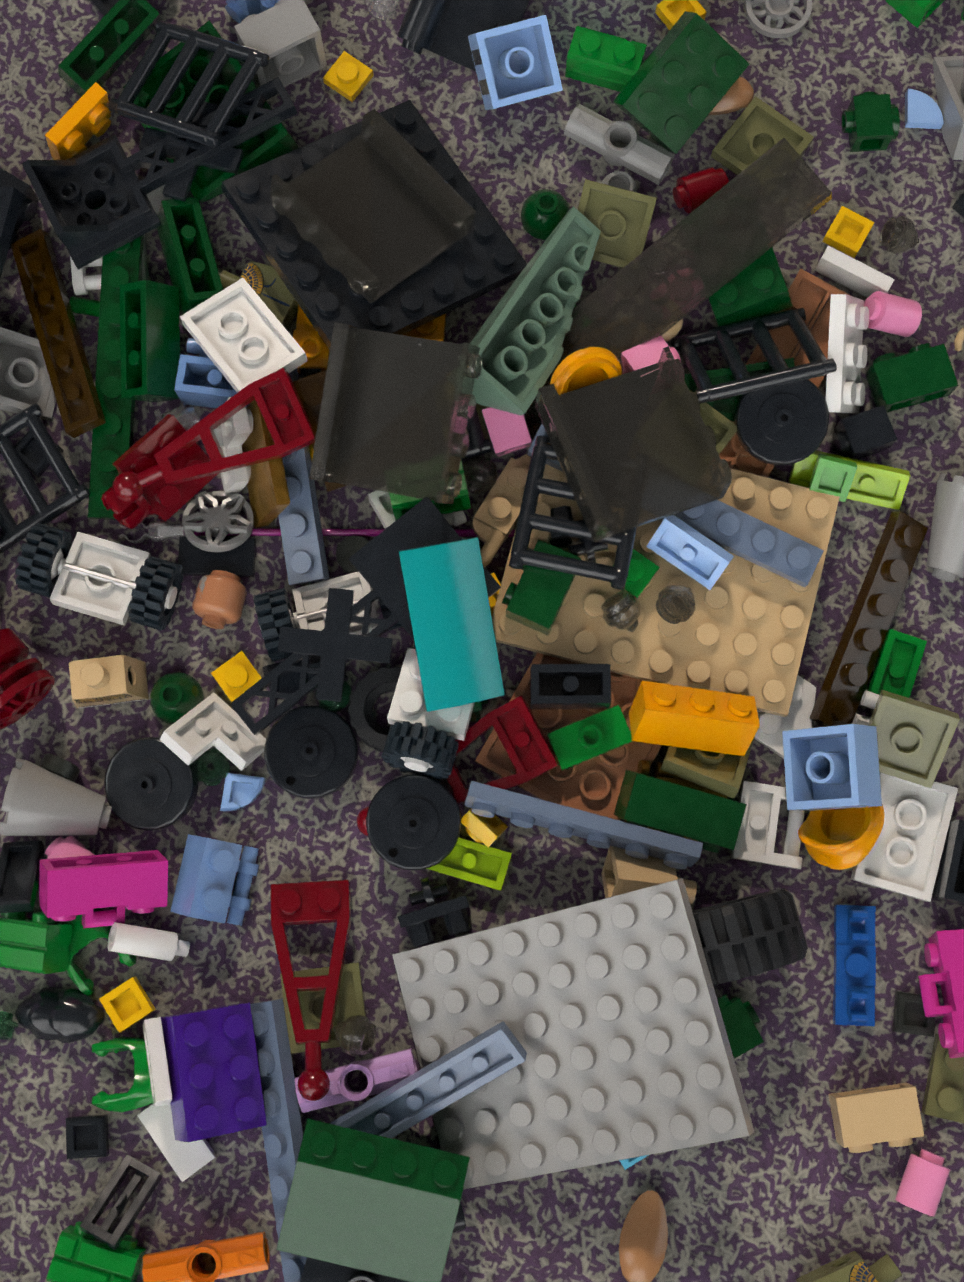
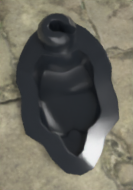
M44 987L36 995L19 1004L15 1012L18 1023L30 1030L37 1039L58 1040L62 1043L76 1042L91 1036L105 1019L104 1010L99 1005H95L81 991L72 988Z

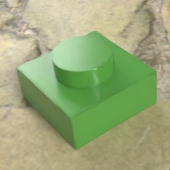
M819 453L808 485L809 490L839 496V501L846 502L857 470L856 462Z

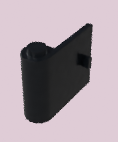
M411 0L397 36L403 39L401 46L421 55L424 48L476 71L468 36L496 28L497 25L501 27L522 21L530 0Z

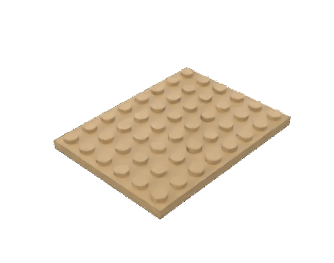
M631 444L627 454L628 458L635 460V457L638 455L646 456L649 458V468L687 485L636 445ZM547 464L545 465L543 478L568 483L564 472ZM712 464L694 489L824 550L805 588L729 552L734 556L712 589L709 590L646 547L663 520L640 509L633 549L660 568L636 601L621 590L612 588L610 582L576 575L549 635L543 634L506 617L507 605L502 603L510 583L518 584L524 572L521 569L509 567L510 549L501 582V589L499 590L492 616L495 640L498 643L579 664H610L611 672L644 681L754 696L757 710L787 717L840 497ZM539 493L536 514L550 516L552 508L566 505L571 507L574 521L583 520L575 500ZM610 508L612 513L618 512L620 519L618 530H621L624 510ZM532 529L528 547L534 550L538 539L549 544V532ZM608 544V550L595 552L596 563L613 566L617 546ZM568 547L562 548V550L568 552ZM584 555L578 556L582 558L581 560L585 561Z

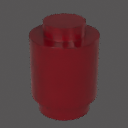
M713 167L679 177L676 187L673 188V198L679 209L684 208L688 214L719 204L723 201V198L728 197L730 194V184L725 171L722 168L714 169Z

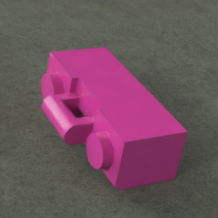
M158 850L40 859V908L47 918H51L54 921H71L76 918V915H82L83 928L112 926L114 922L125 924V907L134 913L145 914L153 912L155 907L167 906L168 860ZM114 907L113 910L94 911L95 908Z
M964 929L936 931L928 938L929 943H926L924 946L926 964L928 967L934 968V974L918 976L925 1017L944 1016L942 1017L943 1023H940L938 1026L940 1044L943 1048H948L949 1058L964 1057ZM936 984L941 985L944 1006L939 1004Z

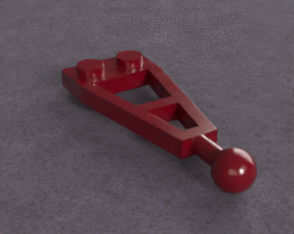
M282 368L247 385L156 453L154 456L158 464L138 474L132 471L118 474L113 481V491L116 497L124 502H133L141 497L145 487L162 479H165L167 484L174 485L282 458L317 442L316 434L288 371ZM256 400L275 445L225 457L213 430L249 403ZM199 440H202L211 461L177 470L173 459Z
M519 696L486 714L467 730L464 741L455 740L459 743L457 756L492 726L494 727L517 771V774L484 783L501 789L526 783L559 765L523 696ZM454 763L451 775L446 779L454 792L452 794L457 803H461L466 800L469 788H467ZM369 806L359 812L356 821L359 831L365 836H368L366 817Z
M349 880L271 884V926L295 1041L298 1045L305 1044V1070L299 1076L297 1086L301 1096L309 1101L322 1099L330 1088V1079L327 1073L322 1070L321 1043H330L351 926ZM337 922L328 975L295 977L285 926ZM326 990L319 1029H306L299 992Z

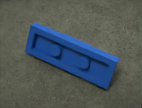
M834 905L833 1024L875 1026L876 906Z

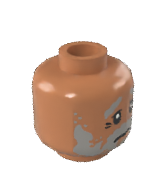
M213 570L211 575H205L199 580L192 608L195 614L203 618V625L213 629H224L225 624H234L240 620L247 596L245 586L240 583V577L227 571Z

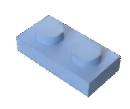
M670 512L646 546L709 590L712 589L734 557Z

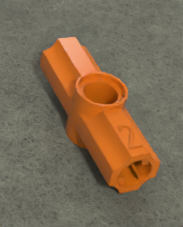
M265 1231L217 1241L205 1240L196 1245L145 1254L142 1267L143 1281L214 1282L217 1279L268 1270L270 1268L268 1239L266 1238ZM208 1253L212 1255L216 1262V1269L212 1271L202 1269L198 1263V1254Z

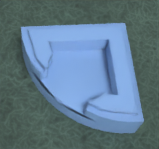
M907 89L905 93V128L941 129L944 121L937 103L921 91Z
M226 772L220 811H236L241 807L244 808V806L246 807V805L251 804L252 800L261 793L266 778Z

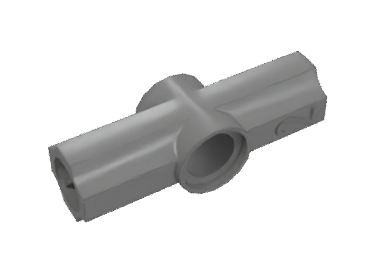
M581 104L575 107L564 129V135L603 155L605 161L610 165L624 166L657 185L665 178L675 157V154L637 135L635 128L630 123L625 121L613 122ZM615 141H620L625 143L627 146L624 148H618L612 145L611 143Z

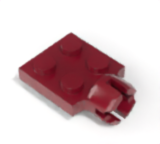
M168 414L120 456L113 465L119 474L125 471H132L138 474L158 464L154 455L186 432V430L174 415ZM197 443L173 459L177 470L211 461ZM217 474L174 485H169L165 482V479H162L145 487L141 497L133 502H124L117 498L114 494L113 486H111L102 495L101 500L107 510L111 509L114 512L112 514L113 517L129 529L136 528L151 514H156L160 520L166 522Z

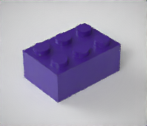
M237 1003L161 1017L172 1093L170 1104L175 1140L189 1143L266 1126L267 1122L250 1003Z

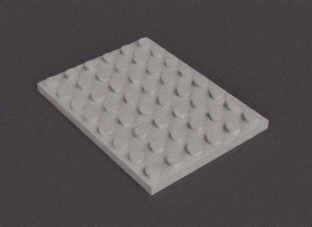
M683 878L392 955L421 1069L502 1021L505 1022L527 1052L525 1062L433 1114L441 1150L470 1157L463 1189L742 1138L754 1133Z

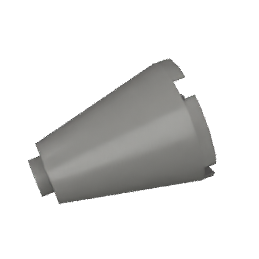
M941 473L936 486L926 566L933 569L932 577L954 583L955 577L964 578V477L954 475L953 481L949 482L947 475Z
M17 758L16 768H12L1 811L6 812L4 822H0V834L5 836L97 835L99 828L107 829L112 807L105 805V796L28 760Z

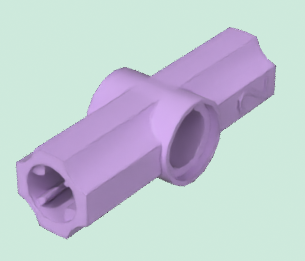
M412 1048L363 1061H353L347 1065L324 1070L330 1079V1088L325 1097L317 1101H309L301 1096L297 1086L299 1077H296L295 1087L298 1104L302 1113L348 1101H360L367 1096L379 1094L418 1071ZM352 1070H360L366 1074L368 1079L367 1088L362 1091H356L349 1087L347 1083L348 1073Z

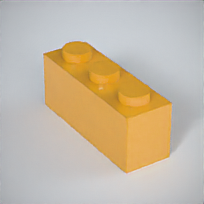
M643 680L629 710L632 741L745 756L760 726L754 696Z

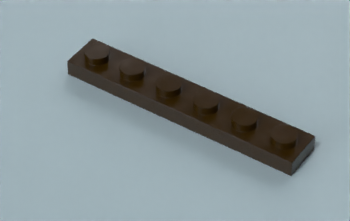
M41 228L13 242L11 248L65 432L69 436L76 438L106 423L50 235Z
M893 511L889 516L810 715V719L825 727L852 724L927 533L928 527L902 511Z

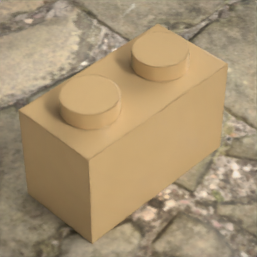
M900 1083L828 1094L836 1142L844 1148L848 1147L850 1153L873 1150V1144L888 1142L889 1147L908 1146L913 1144L912 1138L924 1136L916 1086L909 1083Z

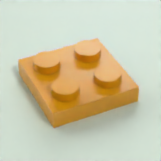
M96 82L45 134L51 156L54 160H67L86 150L87 147L84 144L93 135L100 137L111 124L109 119L111 111L108 108V94Z

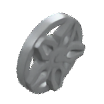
M745 0V15L750 25L760 34L770 38H786L795 35L807 24L812 11V0H804L805 14L799 7L795 6L800 0H754L752 2L751 0ZM763 6L762 11L752 10L753 7ZM795 13L800 21L791 18L789 15ZM764 16H767L764 20V24L756 18H762ZM771 20L778 22L775 28L770 27ZM784 21L792 25V27L781 29Z
M204 491L199 493L197 498L188 504L183 513L182 524L186 538L195 547L208 552H225L237 548L249 538L254 528V517L252 508L241 494H226L225 491L207 493ZM217 500H223L221 506L218 505ZM210 503L213 507L208 509L204 504ZM235 503L233 508L227 509V507ZM241 509L246 513L247 520L239 515ZM192 531H205L207 541L198 538ZM229 533L239 534L236 537L223 542L226 535H228Z

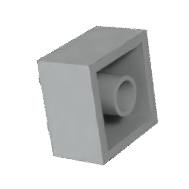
M280 0L274 7L259 14L249 15L241 23L234 26L240 45L269 55L268 65L266 67L260 66L253 78L258 87L279 77L283 86L286 87L327 66L320 29L304 0Z

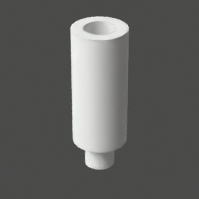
M114 922L109 932L107 946L108 951L172 961L175 955L187 957L190 942L178 940V935L175 932Z

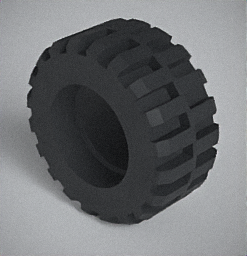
M785 888L750 895L692 911L713 986L778 969L802 960L806 956L808 946L793 895Z

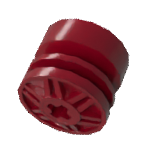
M9 628L0 629V730L14 724L35 708L48 695L55 682L52 674L42 669L43 664L38 659H27L29 648Z

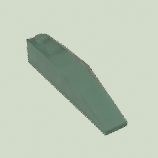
M574 206L567 212L522 270L469 344V346L479 349L447 376L446 379L474 403L522 416L526 413L560 361L564 350L562 344L565 334L570 331L573 321L571 315L575 303L580 299L583 290L581 286L585 272L589 270L601 232Z

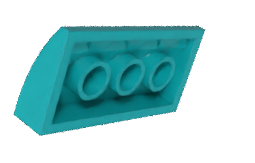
M478 537L399 551L427 712L505 695Z

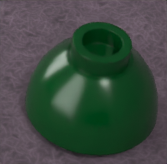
M551 189L538 190L531 194L522 206V225L531 236L546 240L570 210V206L567 200L557 191Z
M180 672L169 673L159 678L150 694V704L153 712L161 721L170 725L174 724L204 700L203 690L198 681L192 676Z

